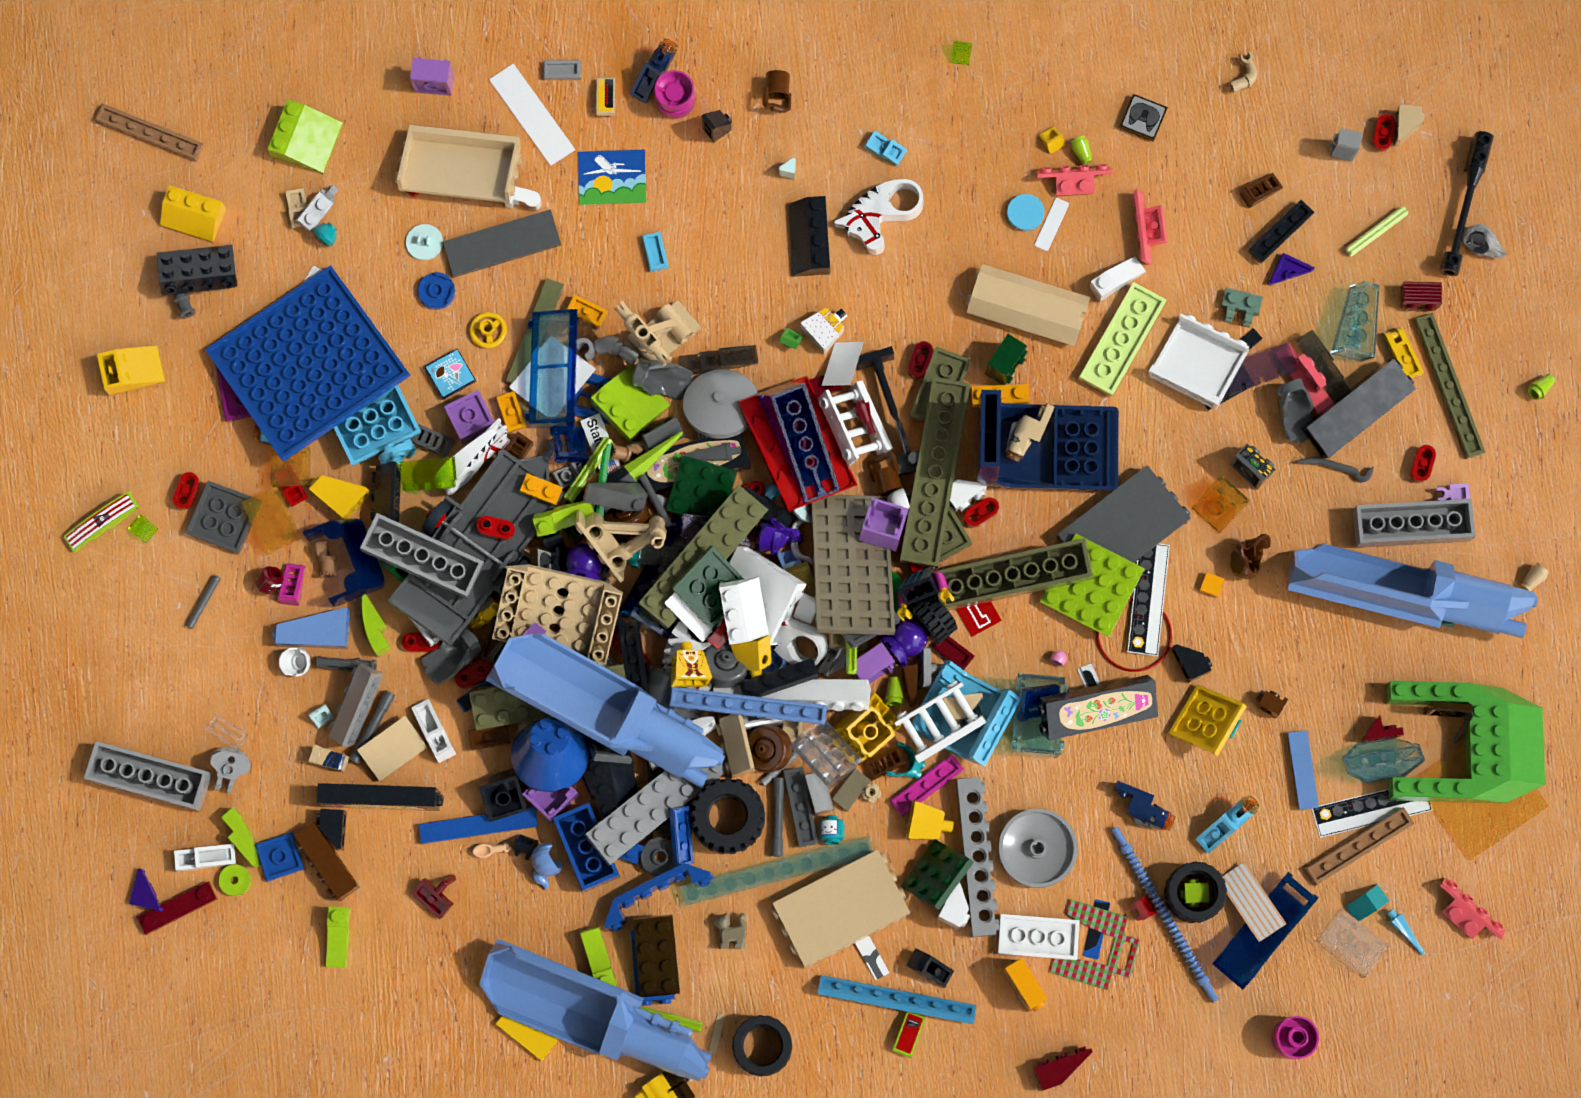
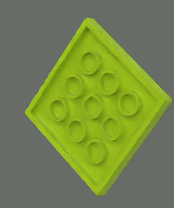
M1075 533L1072 541L1083 539L1084 537ZM1085 538L1095 579L1047 589L1040 602L1110 637L1145 568Z

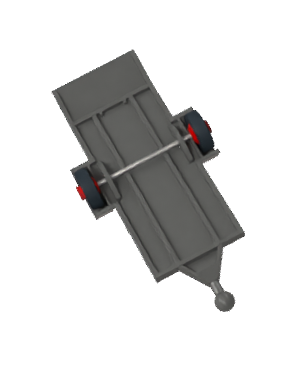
M551 438L548 441V449L543 456L519 460L502 449L461 505L446 495L444 500L427 514L423 530L419 531L420 533L484 561L483 568L468 599L409 573L387 602L451 647L473 620L492 592L495 590L502 595L508 566L531 565L530 554L524 549L536 534L533 522L534 514L553 510L563 498L565 492H561L558 502L554 506L520 492L527 473L550 482L548 460L554 453L561 451L563 447L562 441L559 438ZM482 516H492L508 520L515 527L514 536L507 541L483 536L477 531V521ZM488 522L483 523V526L489 527L490 524ZM503 527L502 531L508 532L509 529L507 527Z

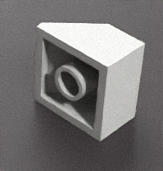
M960 882L946 900L937 920L957 930L960 926L964 927L970 917L967 914L969 908Z

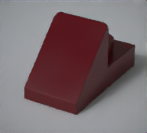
M1379 715L1361 741L1366 743L1399 738L1404 735L1403 727L1397 728L1396 725L1385 726V730H1383L1381 715Z

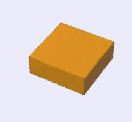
M1206 572L1199 591L1218 598L1225 579Z

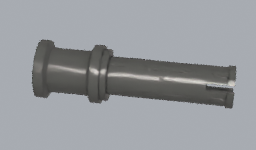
M187 293L174 294L173 301L179 309V317L181 319L192 317L196 313L190 304V296Z
M318 656L316 667L352 672L355 666L358 667V665L364 664L377 670V661L374 659L372 661H365L360 658L347 660Z

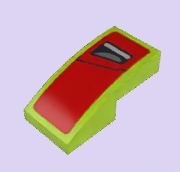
M906 1012L893 1052L909 1058L912 1057L926 1019L925 1017L912 1012Z

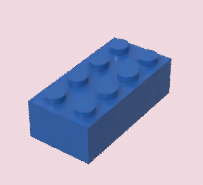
M590 803L553 818L583 892L620 878L615 862L608 866L585 836L588 831L598 824Z

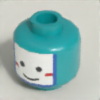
M828 815L826 819L821 820L819 823V837L824 841V844L837 845L845 837L844 821L838 819L836 815Z

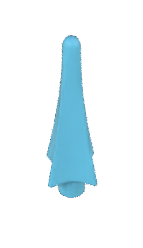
M1394 909L1390 910L1387 914L1391 920L1388 922L1421 955H1424V950L1413 935L1403 914H1397Z

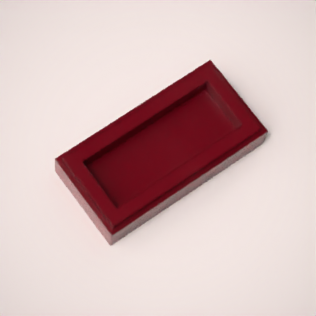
M950 636L940 644L936 643L932 648L962 670H965L975 657V655Z

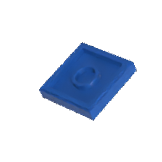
M294 832L255 844L266 882L305 870L299 849L295 844Z

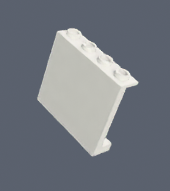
M1181 313L1179 321L1155 364H1152L1149 370V377L1217 410L1247 356L1249 346L1240 339L1234 340L1230 338V335L1224 331L1218 332L1207 323L1202 324L1196 321L1193 316Z
M737 546L730 564L744 579L759 577L768 635H770V645H777L778 642L774 638L797 591H804L806 583L749 547Z

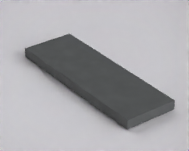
M551 209L443 241L454 278L562 246Z

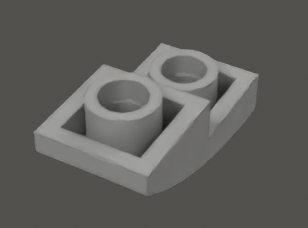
M589 457L574 461L570 466L553 472L552 477L556 485L563 487L562 490L569 488L589 460Z

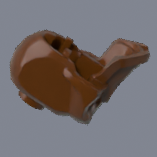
M1261 534L1253 539L1232 543L1230 567L1232 573L1237 578L1251 579L1258 574L1261 568L1260 561L1263 556V549H1268L1271 545L1270 536Z

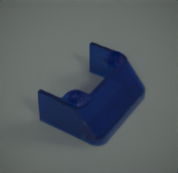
M358 518L331 520L303 531V535L309 542L322 536H326L330 540L343 538L355 572L345 577V592L328 598L334 607L360 598L364 594L367 595L380 590L386 582L378 559L362 552L360 549L367 530L364 523Z

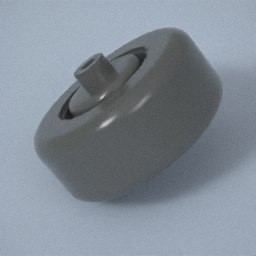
M726 641L719 649H716L713 645L706 649L704 654L712 675L711 684L720 688H731L739 685L746 678L748 670L740 661L736 662L737 659L733 654L729 641Z

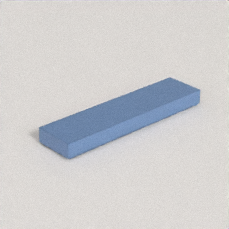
M1307 730L1289 732L1287 737L1298 810L1319 808Z

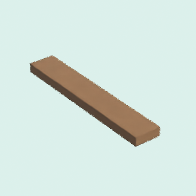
M104 104L101 105L94 119L99 124L197 162L204 148V144Z
M1402 807L1305 868V871L1316 886L1407 829L1414 822L1405 808Z

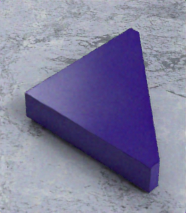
M1283 253L1268 285L1271 286L1313 272L1315 267Z
M138 869L129 904L163 912V908L156 897L157 894L145 875V870Z

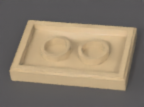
M404 715L358 748L357 751L378 780L381 781L426 749L427 745Z

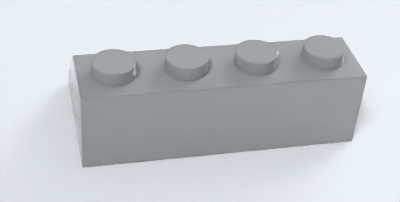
M360 664L358 667L355 666L351 674L353 679L351 684H348L345 688V699L337 708L336 713H338L336 721L333 720L329 727V731H331L329 737L340 745L347 747L356 743L384 675L383 672L364 664Z

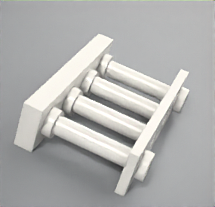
M863 381L856 382L848 389V393L832 397L830 391L825 390L817 398L842 452V457L848 466L858 460V455L875 450L877 455L893 449ZM851 399L854 403L865 400V403L869 402L871 422L875 433L868 435L872 443L857 448L854 447L851 438L866 434L865 425L847 431L843 421L857 416L853 410L840 414L835 405Z
M957 681L952 682L946 686L948 690L910 713L904 711L896 716L898 720L894 722L895 725L898 726L902 723L918 748L916 750L918 753L915 755L918 763L986 723L983 715L978 717L977 714L973 713L959 688L964 686L962 681L960 683H957ZM953 693L968 718V723L962 727L960 724H957L943 701V698ZM936 703L951 728V734L946 737L940 734L926 711V708ZM918 713L934 737V744L929 747L927 744L924 745L909 718Z

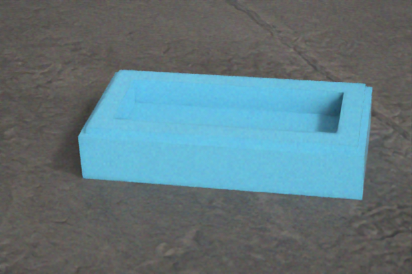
M655 232L642 235L650 272L668 269L669 266L661 233Z

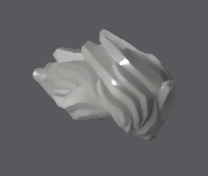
M1475 224L1469 228H1464L1463 244L1468 246L1473 254L1479 257L1504 258L1507 252L1503 251L1498 239L1487 226Z

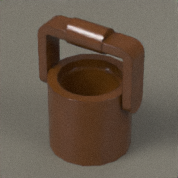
M772 70L766 73V86L763 88L762 105L765 108L779 113H786L791 110L790 74L788 72ZM768 98L774 100L785 99V107L768 103Z
M883 452L868 461L869 473L872 481L876 483L879 496H888L891 492L903 488L898 474L899 466L893 452ZM890 457L892 466L875 471L873 464H878Z

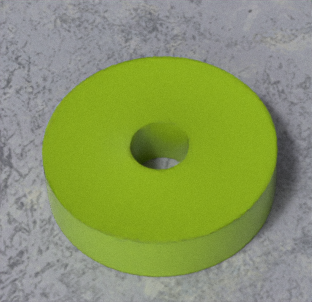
M229 865L222 870L219 876L221 890L230 896H241L251 886V875L241 865ZM234 877L238 878V882L236 884L232 883V879Z

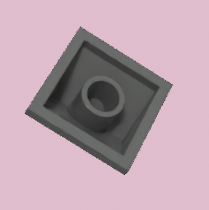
M670 416L639 435L647 448L651 450L677 433L683 432L677 417Z

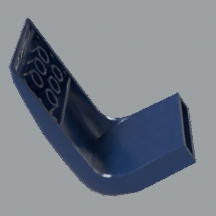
M981 390L978 401L977 481L986 486L1000 488L1116 490L1118 488L1119 410L1117 407L1053 405L1055 408L1040 442L1031 439V445L1026 450L1024 456L1007 449L1006 445L1013 422L1019 421L1024 414L1039 420L1040 417L1037 415L1042 405L1002 403L1001 390Z

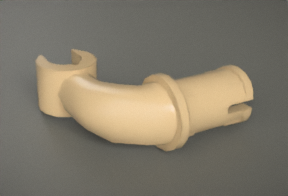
M1249 51L1247 52L1248 60L1244 59L1242 54L1240 57V64L1247 68V74L1230 82L1229 87L1232 93L1246 87L1251 88L1257 79V69L1252 62L1253 54Z

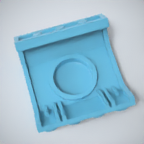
M945 660L921 705L948 690L946 686L954 681H957V683L963 682L964 686L959 688L962 695L982 693L983 699L973 710V713L977 714L978 717L983 715L986 723L944 749L967 761L985 767L1021 698L1011 690L1006 688L1003 691L968 674L952 661ZM951 693L946 697H953L954 695ZM936 703L926 708L940 734H943L944 737L951 734V728ZM919 713L916 714L911 724L919 736L934 743V737ZM962 720L963 724L960 725L961 727L968 723L967 720Z

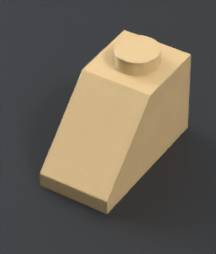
M1398 106L1395 118L1394 146H1399L1424 123L1425 114L1422 113V106Z
M982 693L963 695L972 711L983 699ZM955 696L943 698L957 724H963L962 720H967V716Z

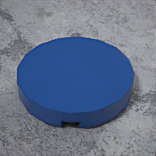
M439 272L423 277L417 290L423 305L434 310L444 309L449 306L454 300L456 293L451 278Z

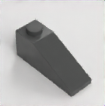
M587 483L583 501L623 511H639L644 509L648 494L639 483Z

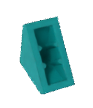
M1377 884L1345 907L1357 923L1377 911L1389 900Z

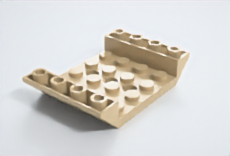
M530 564L508 566L492 639L507 642L509 638L522 636L534 623H537L546 630L545 635L578 653L588 654V659L596 663L606 665L623 592L604 581ZM560 588H565L568 591V594L566 596H560L557 590ZM555 606H561L563 607L564 612L562 614H557L554 612L553 608ZM551 624H558L560 630L554 632L549 626Z

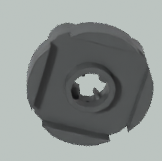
M663 837L651 839L643 848L641 862L644 869L652 876H659L675 868L672 841ZM658 852H661L662 855L666 854V859L662 863L659 860H655Z

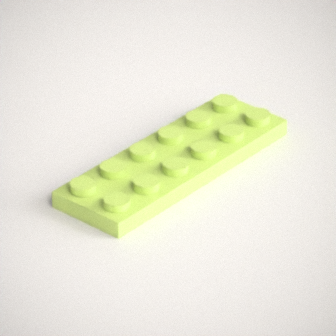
M1133 282L1079 379L1112 397L1167 300Z

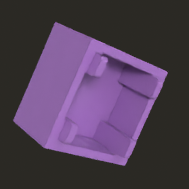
M421 57L413 58L410 80L415 92L452 96L454 72L450 61L447 59L441 61L421 59Z
M479 390L444 406L463 445L474 440L494 423Z
M872 497L859 541L896 551L909 508Z
M882 642L857 659V671L853 675L855 680H868L870 685L888 671L890 674L893 672L892 669L894 668L895 661Z
M572 786L566 789L554 790V792H543L529 787L522 795L553 823V818L561 815L579 796V793Z

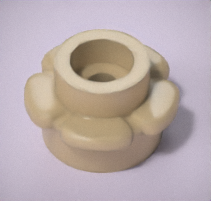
M875 783L868 784L862 791V797L868 802H875L881 796L879 786Z

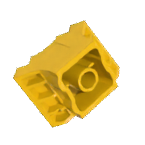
M873 692L870 694L869 710H852L840 719L836 726L830 728L826 735L855 766L863 762L867 757H872L891 740L902 723L898 726L895 725L894 722L898 720L895 713Z

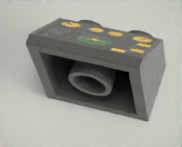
M1246 444L1236 453L1230 465L1258 490L1276 469L1269 459H1264L1259 455L1260 452L1257 448Z

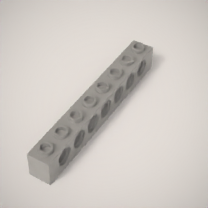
M980 777L957 779L956 787L963 855L974 862L965 874L972 938L995 936L996 931H999L1000 928L999 919H995L994 911H997V900L993 899L992 891H995V880H991L990 872H993V861L989 860L988 852H991V841L987 840L986 833H989V822L985 821L984 813H987V802H983L982 794H985V783L981 782ZM967 795H976L977 802L974 804L969 803ZM976 813L979 816V822L972 823L969 820V815ZM979 833L981 841L978 843L973 842L971 834ZM980 852L983 855V861H974L973 854ZM976 872H983L985 874L983 882L975 879ZM979 891H984L987 894L986 901L982 902L977 899ZM979 912H988L989 920H980Z

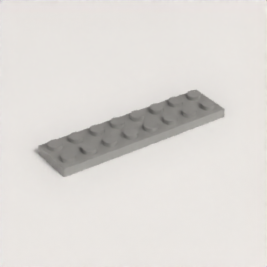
M724 761L720 766L716 765L714 768L700 769L709 774L704 785L714 782L715 779H718L727 771ZM665 770L588 831L585 836L609 866L670 817V808L683 806L696 796L699 790L701 791L704 788V785L699 787Z

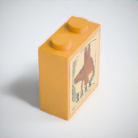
M1023 958L1003 970L1027 1011L1033 1009L1035 1012L1046 1005L1044 1001L1048 998Z

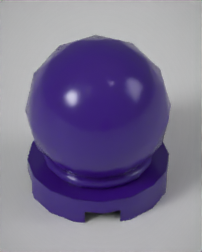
M588 544L576 545L569 550L565 559L567 570L564 572L601 581L598 575L601 573L603 564L597 556L599 553L595 548L592 550Z
M905 619V621L901 620L900 623L895 625L894 635H881L878 640L880 643H883L891 656L894 655L898 660L896 664L903 668L908 664L907 657L916 656L923 651L927 644L928 636L924 626L919 621Z

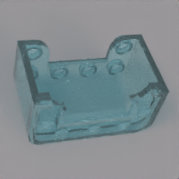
M1018 673L1015 681V694L1021 698V701L1013 714L1011 755L1057 759L1062 755V752H1064V741H1061V738L1048 740L1040 733L1039 723H1041V716L1038 713L1037 706L1039 705V697L1068 692V683H1065V677Z

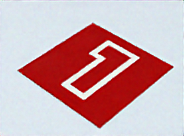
M992 602L956 609L972 637L1002 621Z

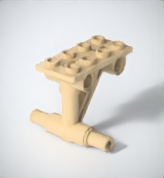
M678 300L672 305L667 304L658 311L657 317L647 325L638 314L632 313L624 301L619 303L620 306L617 305L614 308L623 318L626 328L631 332L627 337L628 340L623 343L624 347L628 346L639 354L634 363L635 366L640 358L647 361L658 360L663 367L666 366V362L670 363L672 357L669 355L701 330L698 322Z
M580 509L576 511V529L581 535L584 533L592 550L596 549L599 553L597 555L602 564L608 565L610 568L609 573L614 579H618L620 583L624 581L626 561L632 558L634 553L649 543L654 544L653 547L656 549L664 545L667 533L665 521L657 512L651 515L648 524L607 522L604 521L603 516L599 513H591L585 517ZM612 534L637 536L627 543H619Z

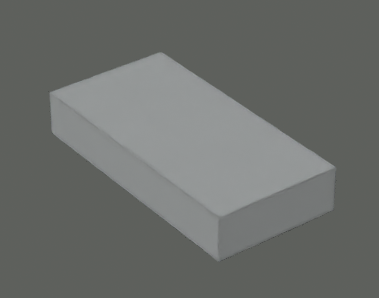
M545 60L544 80H581V60Z

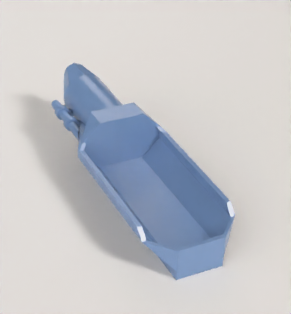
M1324 543L1311 549L1294 551L1287 574V588L1290 591L1440 628L1443 620L1495 634L1503 633L1519 638L1524 637L1527 625L1510 618L1527 612L1532 607L1535 608L1538 601V596H1535V592L1454 571L1453 564L1434 560L1429 568L1424 569Z
M530 634L509 638L486 679L491 684L624 756L629 750L678 778L682 777L699 787L704 785L709 775L700 769L714 768L716 765L720 766L725 758L723 750L702 735L704 732L703 728L692 723L691 719H685L676 714L675 710L661 706L656 703L655 698L639 686L545 634Z
M500 939L496 940L490 950L479 984L498 1014L610 1059L618 1060L620 1056H630L676 1076L700 1081L701 1078L706 1079L709 1074L710 1068L708 1064L712 1053L697 1047L694 1040L689 1037L693 1034L690 1028L680 1025L678 1021L674 1020L672 1022L665 1019L656 1012L653 1014L641 1009L644 998Z

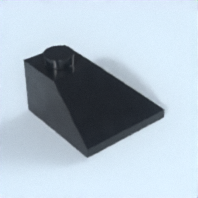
M514 768L496 773L478 786L490 822L527 811L518 776Z

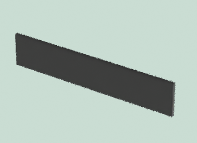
M1472 711L1453 739L1455 744L1473 718Z

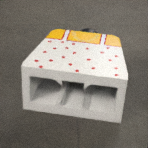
M824 308L802 321L801 329L825 354L844 332V326L840 322L847 317V314L841 308L834 314L827 308Z

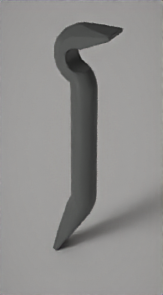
M1311 457L1295 462L1296 464L1305 465L1318 464L1349 473L1358 482L1368 481L1372 476L1374 468L1372 466L1365 476H1360L1359 470L1355 467L1321 457Z

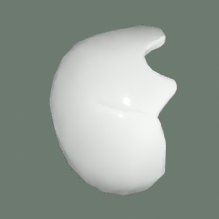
M903 488L889 494L887 502L906 508L910 507Z
M288 648L279 657V667L285 675L302 676L308 672L311 665L310 656L302 648Z

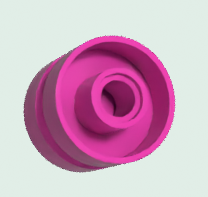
M671 70L663 73L655 83V96L659 111L663 115L674 119L688 115L695 104L694 85L691 78L682 71Z
M1293 1016L1281 1020L1276 1024L1272 1032L1274 1049L1286 1059L1295 1060L1308 1057L1316 1050L1319 1043V1033L1312 1021L1302 1016Z

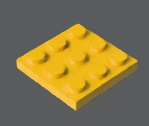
M1197 684L1170 729L1169 735L1218 756L1247 706L1242 702Z

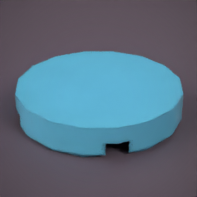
M1022 194L1011 200L1008 205L1007 217L1014 228L1027 232L1040 226L1044 219L1045 210L1042 202L1037 197Z

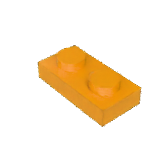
M574 295L566 309V313L600 329L608 315V310Z
M512 391L496 397L508 432L512 433L527 428L515 392Z
M527 473L520 492L556 506L563 487Z

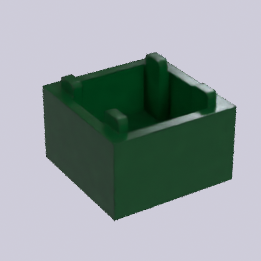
M1007 334L988 362L985 374L1001 385H1005L1006 382L1010 384L1018 364L1023 365L1025 362L1024 357L1027 354V345L1012 335Z

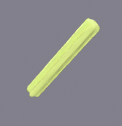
M1401 206L1347 246L1345 250L1348 255L1353 256L1406 217L1408 214L1406 208Z

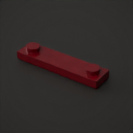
M208 881L160 905L163 908V912L152 909L137 918L144 934L148 935L218 899Z

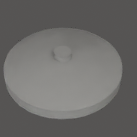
M726 369L709 371L693 380L685 391L683 398L684 415L689 425L703 436L716 439L734 437L748 429L737 401L758 393L754 384L741 373Z
M1045 809L1026 810L1015 815L1002 830L998 844L999 858L1007 874L1016 882L1032 888L1049 887L1064 879L1073 868L1077 857L1076 836L1068 822L1060 815Z

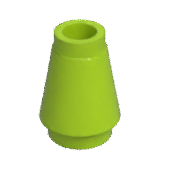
M1084 135L1070 141L1071 148L1082 165L1093 161L1088 139H1085Z
M1547 374L1531 383L1527 390L1530 397L1535 400L1543 399L1555 383V378L1551 374Z
M889 677L884 699L888 706H901L902 701H904L899 677Z

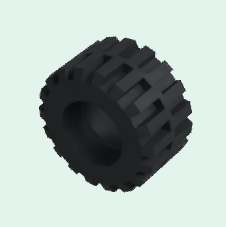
M934 595L912 603L908 607L912 613L913 620L919 621L924 626L927 636L938 644L958 629L951 613Z

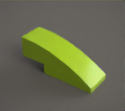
M364 594L362 596V615L365 631L374 652L380 657L391 650L390 645L382 634L388 628L369 597Z
M232 807L221 817L233 831L228 838L250 864L257 868L259 866V857L252 832L239 811Z

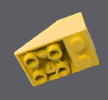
M158 346L115 349L97 354L104 390L109 395L165 382Z

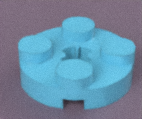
M407 439L395 446L394 444L385 446L383 448L384 452L378 456L380 464L397 462L399 465L404 462L403 458L408 456L410 459L417 451L411 439Z

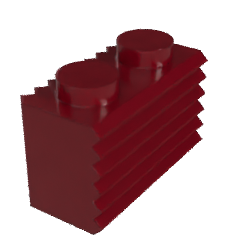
M1404 281L1401 284V308H1406L1408 311H1415L1418 308H1425L1426 311H1435L1442 305V282Z

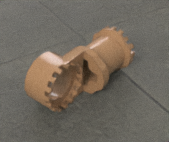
M611 443L609 460L619 459L622 462H628L632 456L635 458L644 454V445L630 444L622 447Z
M317 540V556L321 562L320 577H337L334 562L336 557L329 556L330 550L327 547L329 541Z

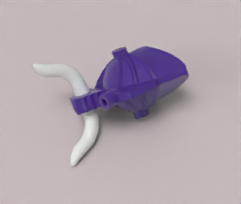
M770 518L769 523L758 522L755 531V537L758 538L759 543L755 544V547L758 551H770L771 555H778V551L785 543L791 544V551L794 557L802 562L813 565V559L803 555L798 549V545L803 543V535L799 534L798 528L807 522L797 519L791 528L785 527L776 518Z

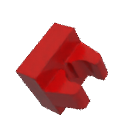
M1147 896L1134 902L1130 907V911L1137 909L1140 913L1135 918L1136 921L1145 920L1157 913Z

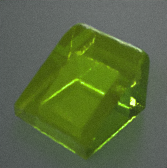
M954 41L951 63L969 65L972 43Z
M139 515L128 530L147 543L157 532L158 528L145 517Z

